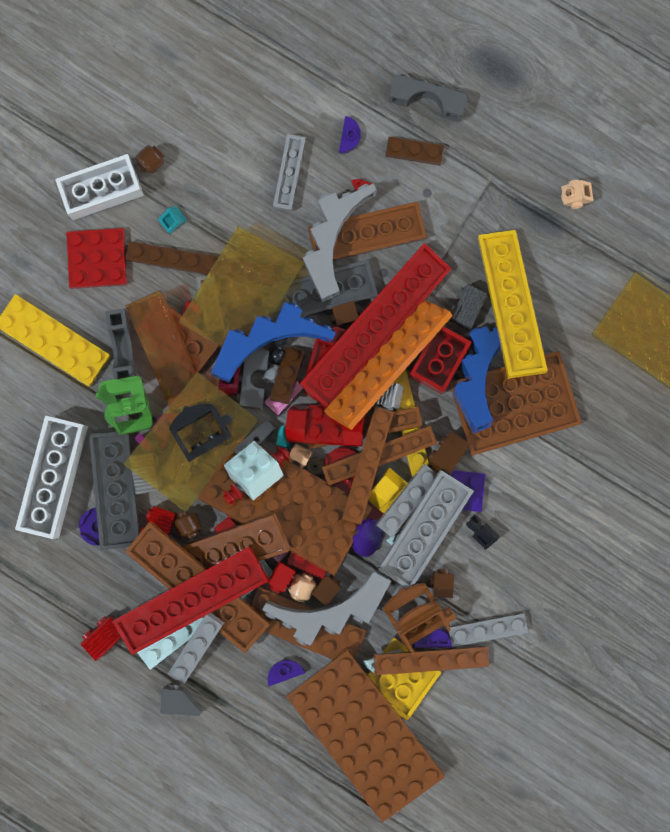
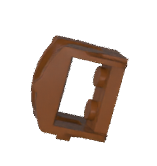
M425 583L415 584L405 589L400 588L398 593L383 607L408 652L411 651L412 654L414 653L411 647L412 644L443 625L448 632L451 631L450 622L456 619L450 606L443 610L441 609ZM421 594H426L429 603L413 608L396 622L392 615L393 611Z

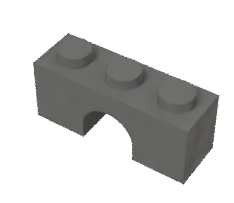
M256 350L241 364L244 365V370L239 375V383L242 384L241 391L237 392V402L240 403V407L264 410L266 391L265 389L254 387L252 385V377L257 372L267 371L270 358L269 351Z

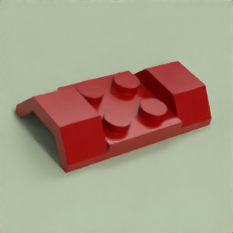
M292 405L288 409L285 426L286 441L288 443L363 447V424L366 414L350 430L327 416L324 412L326 408L323 405Z

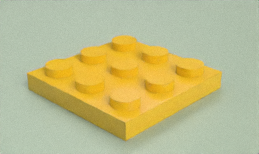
M393 637L382 653H388L397 649H402V652H408L402 642ZM369 670L367 674L397 713L408 721L442 672L428 671L375 675Z

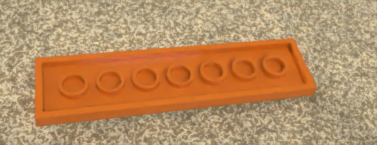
M426 300L419 304L414 313L405 320L401 328L393 333L392 338L387 344L380 348L377 355L368 361L364 369L356 374L350 384L324 410L327 416L352 430L452 317L451 312Z

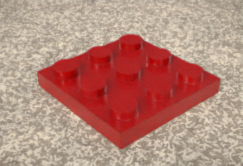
M123 228L66 232L70 289L127 285L125 233Z

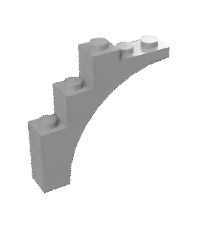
M374 183L371 185L364 184L358 188V191L353 193L347 192L340 199H338L335 192L333 194L326 193L318 200V206L326 222H317L310 229L318 251L314 249L305 253L303 263L322 302L339 295L340 291L333 269V251L336 239L349 216L364 202L376 196L377 189Z
M373 570L366 582L355 593L331 606L313 610L293 609L268 600L262 610L266 612L265 615L274 620L278 618L283 621L282 624L289 629L296 628L297 630L294 633L296 641L301 645L306 646L308 644L311 646L322 625L325 626L324 629L333 635L335 633L340 635L350 614L354 615L353 619L360 623H364V621L369 623L389 587L391 579Z

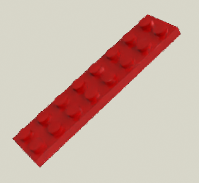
M249 545L115 618L112 622L131 655H134L269 581V578Z

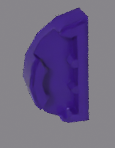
M345 116L339 154H346L358 146L361 138L358 123L348 116Z
M438 628L415 642L413 647L452 648V643L447 633Z
M289 659L280 660L269 671L267 678L268 687L305 674V671L295 661Z

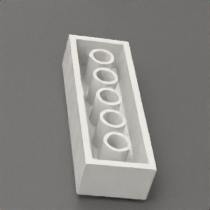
M45 416L15 530L51 539L60 537L88 426Z

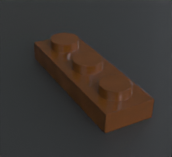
M388 137L385 157L440 166L444 145Z
M286 347L270 400L289 405L305 357V351Z

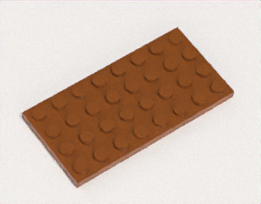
M238 433L198 499L241 524L275 513L291 548L289 551L335 576L353 544V536L356 535V528L359 525L342 520L349 494L333 485L329 486L326 481L290 461L284 460L282 462L283 467H280L284 476L255 500H252L243 491V500L237 499L235 501L236 506L227 504L222 497L224 495L223 490L229 491L230 484L236 486L237 484L230 478L224 464L237 455L234 452L235 448L246 438ZM261 446L270 455L272 451ZM367 505L363 520L368 517L373 507Z
M346 649L287 694V699L382 823L445 778L443 771L349 649Z

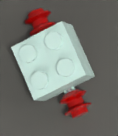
M253 441L224 464L230 478L237 486L230 484L229 491L223 490V499L227 504L236 506L235 501L237 499L243 500L242 492L244 491L252 500H255L284 476L280 467H283L282 462L284 460L290 461L288 458L290 456L289 452L284 447L280 448L277 446V452H270L269 455L261 446Z

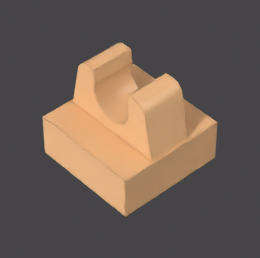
M296 443L290 452L289 460L291 463L294 460L299 462V467L303 468L309 461L313 451Z

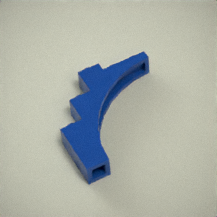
M284 302L276 323H273L271 318L262 315V317L257 316L248 337L241 330H229L211 375L230 383L236 370L247 357L273 341L290 337H309L331 343L336 332L332 331L333 329L327 325L322 324L320 326L315 324V321L311 318H301L302 309H299V305L293 302H289V304Z
M487 326L483 328L477 327L469 333L468 340L471 341L470 346L474 354L465 356L461 362V369L468 382H459L454 387L453 395L473 434L491 427L493 422L487 405L485 382L487 370L493 358L501 350L497 327L492 329L491 332Z

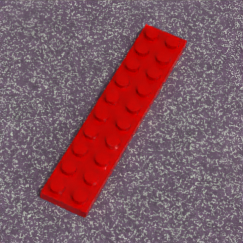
M423 243L303 378L299 385L327 408L342 390L350 384L356 374L364 369L368 361L377 355L380 348L387 344L392 338L393 333L401 328L405 320L414 313L418 305L428 297L452 268L430 247Z

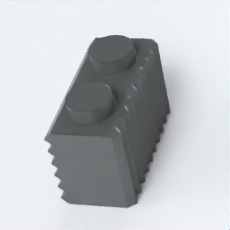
M469 284L466 285L465 289L461 287L456 297L459 301L457 305L453 304L450 309L452 317L449 321L470 330L488 294Z

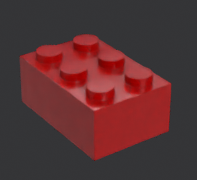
M443 326L424 347L408 377L442 395L467 352L471 341Z

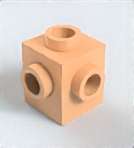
M572 180L568 182L569 184L561 186V198L564 205L570 206L572 209L582 208L583 204L593 202L590 182Z

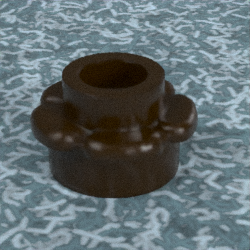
M318 457L310 458V461L306 464L308 472L313 475L323 473L324 461L318 459Z

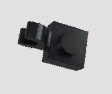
M476 514L466 523V526L474 532L472 537L485 550L500 537L487 523L482 525L480 518Z

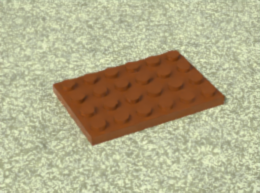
M560 351L544 355L548 369L547 373L508 379L505 367L487 371L485 394L493 422L491 427L475 434L471 431L453 395L454 387L459 382H468L467 379L463 378L449 383L465 439L470 443L468 448L470 456L582 424Z

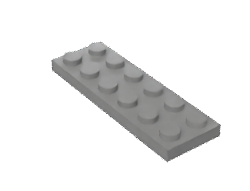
M439 470L378 566V571L406 588L415 585L474 491L442 470Z

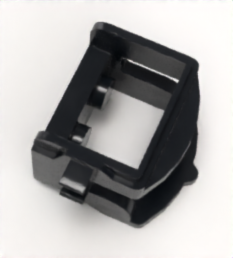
M212 404L184 406L183 411L173 420L169 430L186 459L190 462L230 439L232 435L226 424L233 421L230 414L221 418L217 409ZM211 413L223 433L219 434V432L212 434L208 437L210 441L202 444L200 441L190 447L192 451L188 452L177 432Z

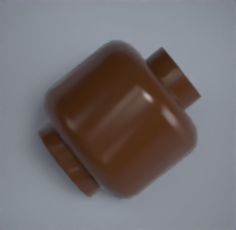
M147 145L136 155L138 161L136 165L143 173L147 171L150 174H154L164 164V155L155 145L153 147Z
M187 510L177 515L178 519L174 521V526L180 538H185L187 541L200 535L199 532L202 530V525L196 513H189Z

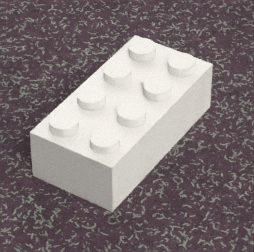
M128 154L55 179L67 215L72 220L144 196L134 165Z

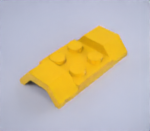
M388 467L383 477L371 489L369 501L382 513H385L408 483ZM411 514L408 516V518L405 520V522L401 525V526H402L401 529L404 527V525H405L406 522L408 521V519H409V517L411 516Z

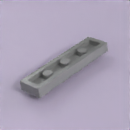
M287 134L273 203L274 209L292 212L306 137Z
M423 464L375 525L389 537H393L416 508L437 474L426 464Z
M211 613L207 614L168 674L182 684H185L225 622Z
M525 613L450 626L449 637L452 647L528 633Z

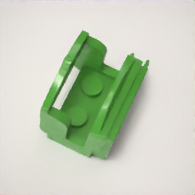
M139 376L112 379L100 383L98 393L95 394L96 399H100L105 404H108L104 411L105 420L116 429L119 435L148 430L153 426L149 398ZM132 393L131 397L116 399L115 395ZM139 413L140 415L139 419L119 422L117 419L119 416Z

